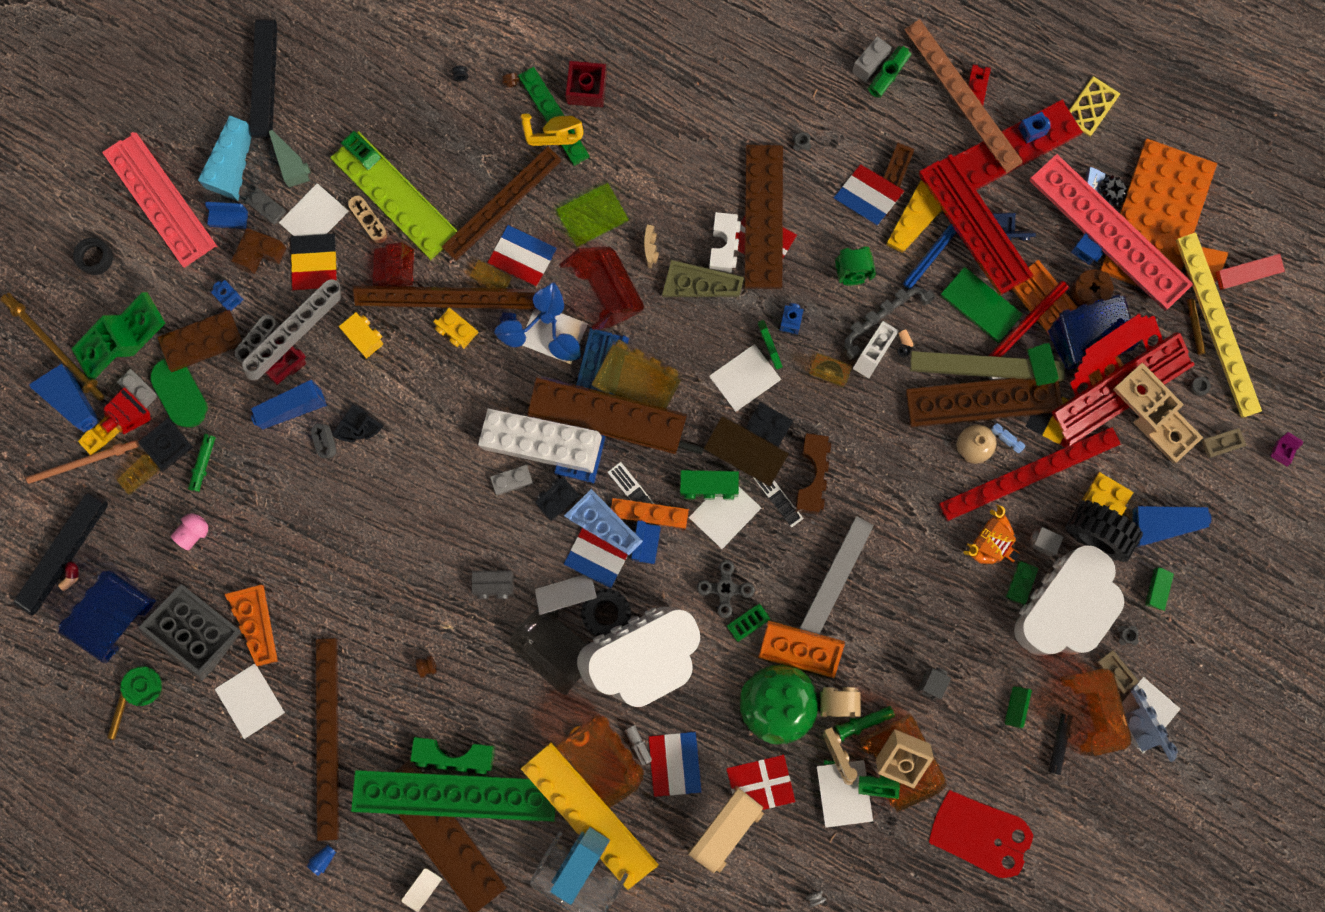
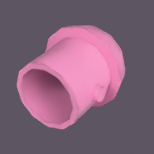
M193 513L182 517V523L171 535L173 541L185 550H190L201 537L205 538L208 533L207 522L201 516Z

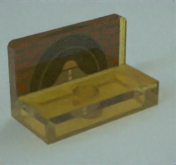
M817 353L809 374L845 387L852 366Z

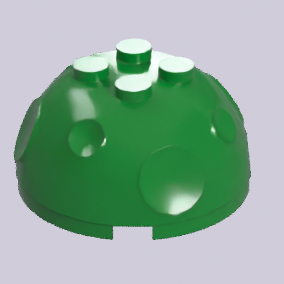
M786 665L764 667L755 672L742 688L740 711L743 721L757 738L765 742L778 745L797 741L805 736L813 727L817 718L819 705L815 687L810 678L797 668Z

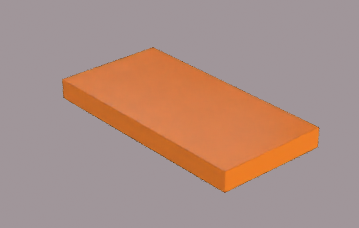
M768 621L758 658L835 678L845 641Z

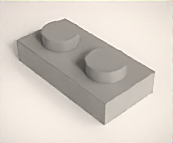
M132 369L117 381L122 388L125 387L146 408L158 397L157 393Z
M527 465L490 477L497 496L533 484Z

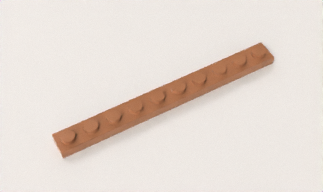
M919 19L904 29L906 35L1004 171L1008 173L1020 165L1022 159L922 21Z

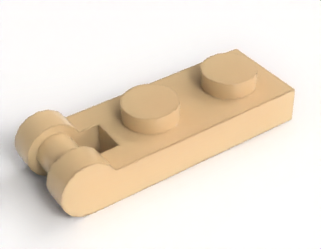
M832 727L826 729L822 736L844 783L852 785L857 778V771L850 767L848 763L850 762L849 756L840 746L841 739L838 733H834Z

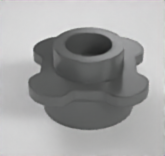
M794 134L792 137L795 144L793 149L795 151L801 149L810 150V134Z
M1120 626L1118 628L1120 633L1119 643L1121 645L1138 644L1137 627L1131 626L1126 628L1125 626Z

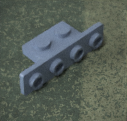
M1138 685L1133 686L1131 693L1137 701L1139 708L1123 714V718L1141 751H1146L1161 744L1169 761H1175L1178 751L1174 743H1170L1168 740L1166 728L1163 724H1159L1153 706H1149L1146 700L1147 695L1145 691L1139 688Z

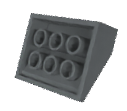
M182 584L138 627L143 636L201 682L217 666L241 633L237 627Z

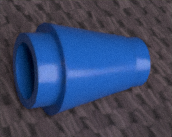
M327 844L326 847L308 860L309 863L306 866L319 876L325 872L336 851Z

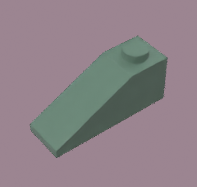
M273 130L269 131L283 179L288 187L310 181L308 174L311 171L308 164L304 163L300 156Z

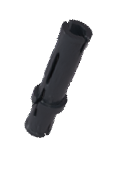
M1060 713L1058 730H1055L1056 739L1048 772L1054 773L1055 766H1057L1055 774L1061 775L1067 741L1071 737L1069 732L1073 716L1067 715L1065 723L1066 714Z

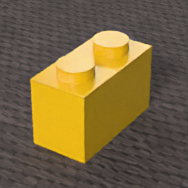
M355 312L339 328L367 359L384 345L380 340L382 335L376 329L371 330L368 326L371 323L364 315L360 317Z

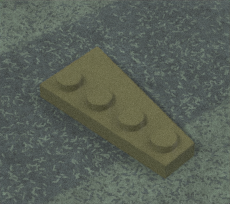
M671 260L662 297H740L744 277Z

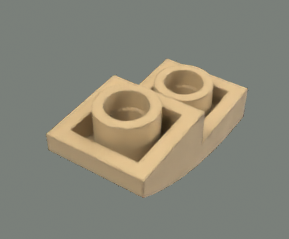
M647 224L644 240L645 258L648 268H652L653 263H657L659 256L656 245H653L655 244L657 233L654 231V226Z

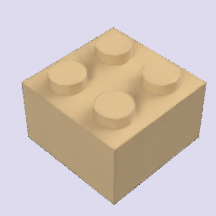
M895 729L876 758L878 774L915 788L934 759L931 744Z

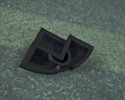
M354 402L332 436L346 442H355L363 438L367 440L376 435L384 427V424Z

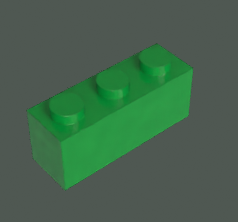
M681 470L680 496H684V499L694 500L696 497H703L704 500H715V497H723V500H734V497L739 495V471Z

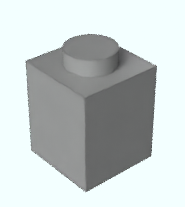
M1041 527L1037 531H1033L1030 537V541H1032L1030 547L1052 557L1057 554L1064 537Z

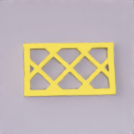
M1094 76L1090 79L1069 109L1070 113L1077 111L1079 120H1076V122L1080 123L1078 125L1083 133L1091 137L1120 93ZM1093 82L1099 86V91L1090 92L1089 87ZM1104 93L1114 95L1111 102H1106ZM1101 94L1103 103L1093 104L1091 95ZM1087 96L1089 105L1079 106V101L1082 97ZM1104 107L1102 115L1096 117L1094 108ZM1090 109L1092 118L1082 119L1081 110ZM1093 121L1094 126L1090 131L1084 127V122Z

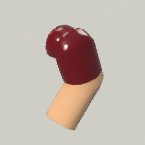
M68 562L65 565V579L58 584L62 591H66L79 579V569L74 562Z

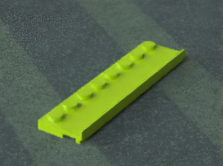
M358 131L357 134L376 150L381 159L372 168L367 170L343 146L330 157L331 160L431 261L443 250L442 246L458 231ZM356 139V140L350 145V147H351L352 145H354L358 140Z

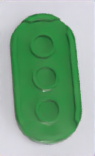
M166 359L158 362L151 372V383L170 419L181 427L193 428L198 426L206 417L208 405L189 368L185 367L171 372Z

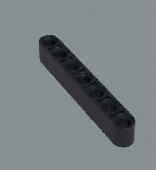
M275 19L255 20L250 133L252 138H271L269 131L273 130L277 53V22Z
M88 492L82 498L15 598L14 606L30 616L38 612L64 573L65 565L72 561L108 506L106 500L93 492Z

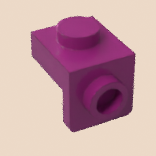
M1286 432L1276 441L1270 457L1288 467L1293 461L1296 450L1303 445V441L1293 434Z

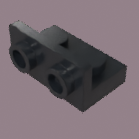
M565 477L562 479L557 478L552 482L551 488L547 492L544 490L536 497V505L551 522L580 497Z

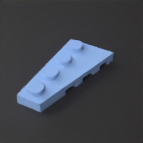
M592 489L564 515L570 521L628 555L643 542Z

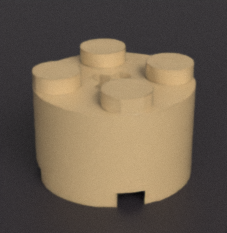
M824 687L823 692H820L821 716L854 717L855 713L856 717H861V697L858 689L844 687L843 691H838V689L832 687Z

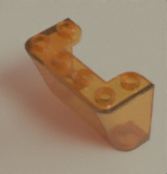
M597 714L555 745V748L559 752L561 750L564 755L563 757L567 761H571L581 777L609 808L637 791L643 781L644 771L642 767L633 760L632 753L623 746L620 736L613 732L605 716Z

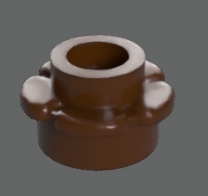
M516 73L502 76V84L506 85L507 88L517 86V82L520 80L517 78Z

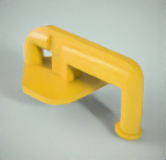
M521 114L520 116L526 142L531 146L569 145L576 143L583 136L582 122L574 116L554 117L543 127L544 133L536 134L532 133L531 115ZM575 129V133L568 134V130Z

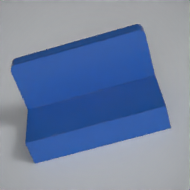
M205 202V206L209 210L207 223L209 227L246 229L248 211L243 204Z
M638 520L636 535L643 542L632 552V561L655 564L660 526L646 524L645 521Z

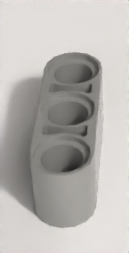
M262 316L236 348L235 357L242 364L245 360L242 359L243 354L249 352L250 355L280 326L272 316ZM272 322L273 326L270 329H266L267 324ZM261 337V341L254 344L255 339Z

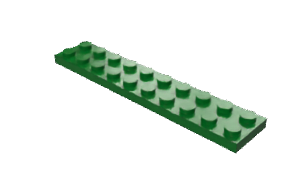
M355 770L351 812L555 821V807L530 779Z

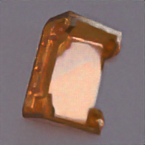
M908 713L861 737L860 745L865 753L869 755L874 754L875 758H877L895 729L926 742L916 720ZM935 757L915 788L899 783V799L888 798L890 805L899 812L938 795L947 786V782Z

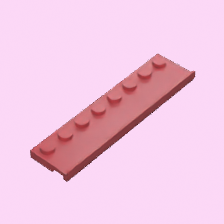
M136 132L130 133L131 136L123 141H118L102 153L180 264L185 268L218 246Z

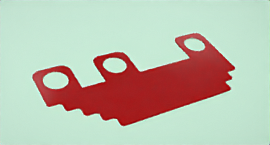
M1137 314L1085 350L1086 355L1082 357L1083 363L1078 366L1079 371L1074 374L1075 379L1070 382L1075 396L1080 394L1077 389L1081 383H1087L1088 388L1092 386L1088 375L1097 369L1100 370L1102 378L1108 376L1104 373L1108 365L1113 364L1115 366L1114 371L1119 369L1115 357L1140 340H1143L1146 350L1153 347L1148 345V339L1152 335L1158 336L1156 344L1161 342L1163 339L1155 316L1148 318L1147 315L1141 317L1140 314Z

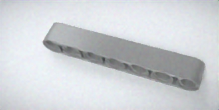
M326 281L243 361L242 366L248 379H259L341 299V288L338 281ZM336 290L334 293H329L328 291ZM318 302H322V303H323V304L320 305V306L315 305V304L318 303ZM304 315H310L309 318H302ZM290 328H297L295 331H289ZM279 340L284 341L282 344H276ZM263 354H270L268 357H262ZM250 367H257L253 371L248 370Z
M858 516L855 517L799 629L820 634L874 526L873 524Z

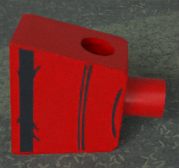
M124 387L104 407L103 411L107 420L102 422L100 426L106 433L117 428L122 434H126L151 420L150 411Z

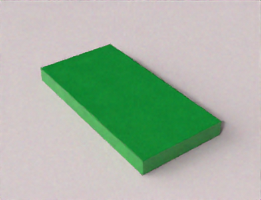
M966 267L961 270L940 295L997 343L1002 340L1023 315Z

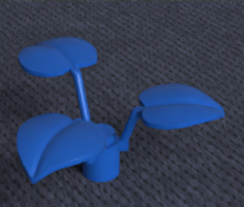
M554 282L534 294L533 303L541 313L525 329H522L519 321L506 320L500 323L494 331L496 337L510 347H520L526 341L524 333L541 319L543 323H552V337L554 340L549 343L548 347L556 358L565 361H574L581 358L580 345L576 338L565 333L560 334L558 337L556 336L557 320L555 317L563 312L564 301L559 288Z

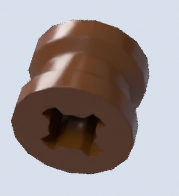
M432 655L427 656L426 659H416L417 670L421 678L426 677L427 674H437Z

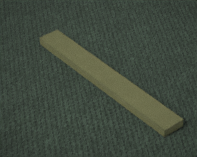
M911 352L910 371L1035 380L1030 359ZM1054 361L1059 376L1057 381L1063 382L1065 361Z

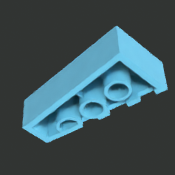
M229 116L198 179L205 189L236 201L239 200V189L243 181V169L246 166V154L249 151L251 141L250 126L246 121Z

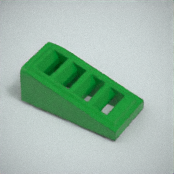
M355 131L341 142L367 170L372 168L381 159L376 150ZM357 139L358 141L350 147V145Z
M759 603L727 625L736 641L739 642L771 619ZM755 611H758L763 620L761 622L755 615ZM749 615H751V617L755 621V626H753L750 620L748 619ZM743 619L750 628L748 631L741 623ZM736 624H738V626L742 630V635H740L734 627Z

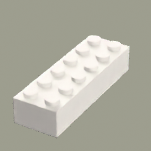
M488 409L478 446L486 451L593 473L602 436L598 431Z

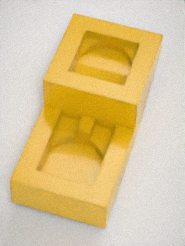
M106 417L95 428L88 430L78 441L90 455L104 447L120 432L117 428H114L109 433H106L101 428L100 424L107 420Z

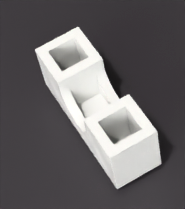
M715 212L713 236L723 238L727 244L723 248L711 249L709 269L731 274L732 268H736L737 257H733L734 250H738L739 239H735L736 232L740 233L741 221H737L738 215Z

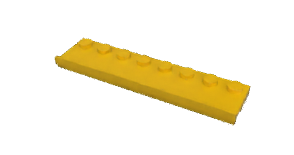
M551 742L522 766L521 770L579 835L582 831L586 833L589 827L610 839L600 859L627 890L658 867L659 864Z

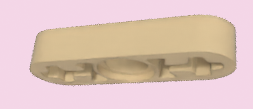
M361 196L352 197L348 205L355 217L375 243L384 242L387 239V231ZM358 202L364 211L360 212L355 207V203ZM367 215L373 217L372 222L369 224L363 222V218ZM376 227L381 232V236L378 237L372 228Z

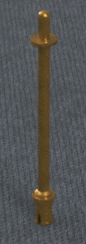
M7 293V296L4 294L0 300L8 307L11 315L20 317L84 385L82 387L84 393L91 392L97 400L102 401L104 395L96 387L98 381L95 379L89 380L26 314L25 306L22 303H19L11 293Z

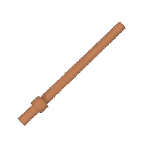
M137 440L125 444L113 445V448L27 476L26 481L30 484L113 455L125 454V451L139 447V443Z

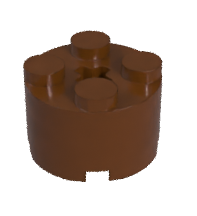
M1096 269L1083 272L1070 288V299L1081 311L1095 312L1099 310L1113 295L1114 286L1110 275L1107 272Z

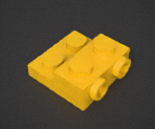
M1099 472L1082 500H1089L1092 503L1097 502L1101 506L1105 505L1110 510H1116L1119 512L1118 514L1122 515L1127 508L1125 506L1134 492Z

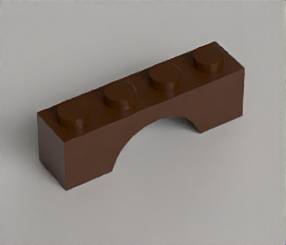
M807 433L804 436L802 456L812 463L815 470V478L810 486L798 491L795 512L818 515L820 510L824 509L825 499L822 498V491H826L827 486L824 473L828 472L829 461H826L827 453L830 454L831 442H828L829 436Z

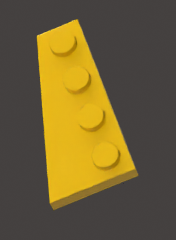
M920 181L886 244L901 253L942 212V209L923 181Z

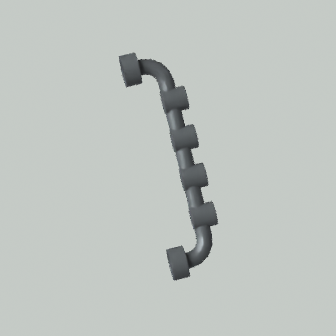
M912 287L906 292L903 288L894 295L896 297L894 301L885 300L880 305L882 310L878 313H875L874 310L869 312L865 316L866 322L861 325L858 321L851 326L852 332L845 340V347L848 351L846 356L850 361L856 359L862 353V350L858 345H852L853 340L863 335L871 326H875L883 317L891 314L899 305L907 302L911 296L915 294L920 295L921 298L919 300L926 306L935 299L936 295L931 290L926 291L921 287Z

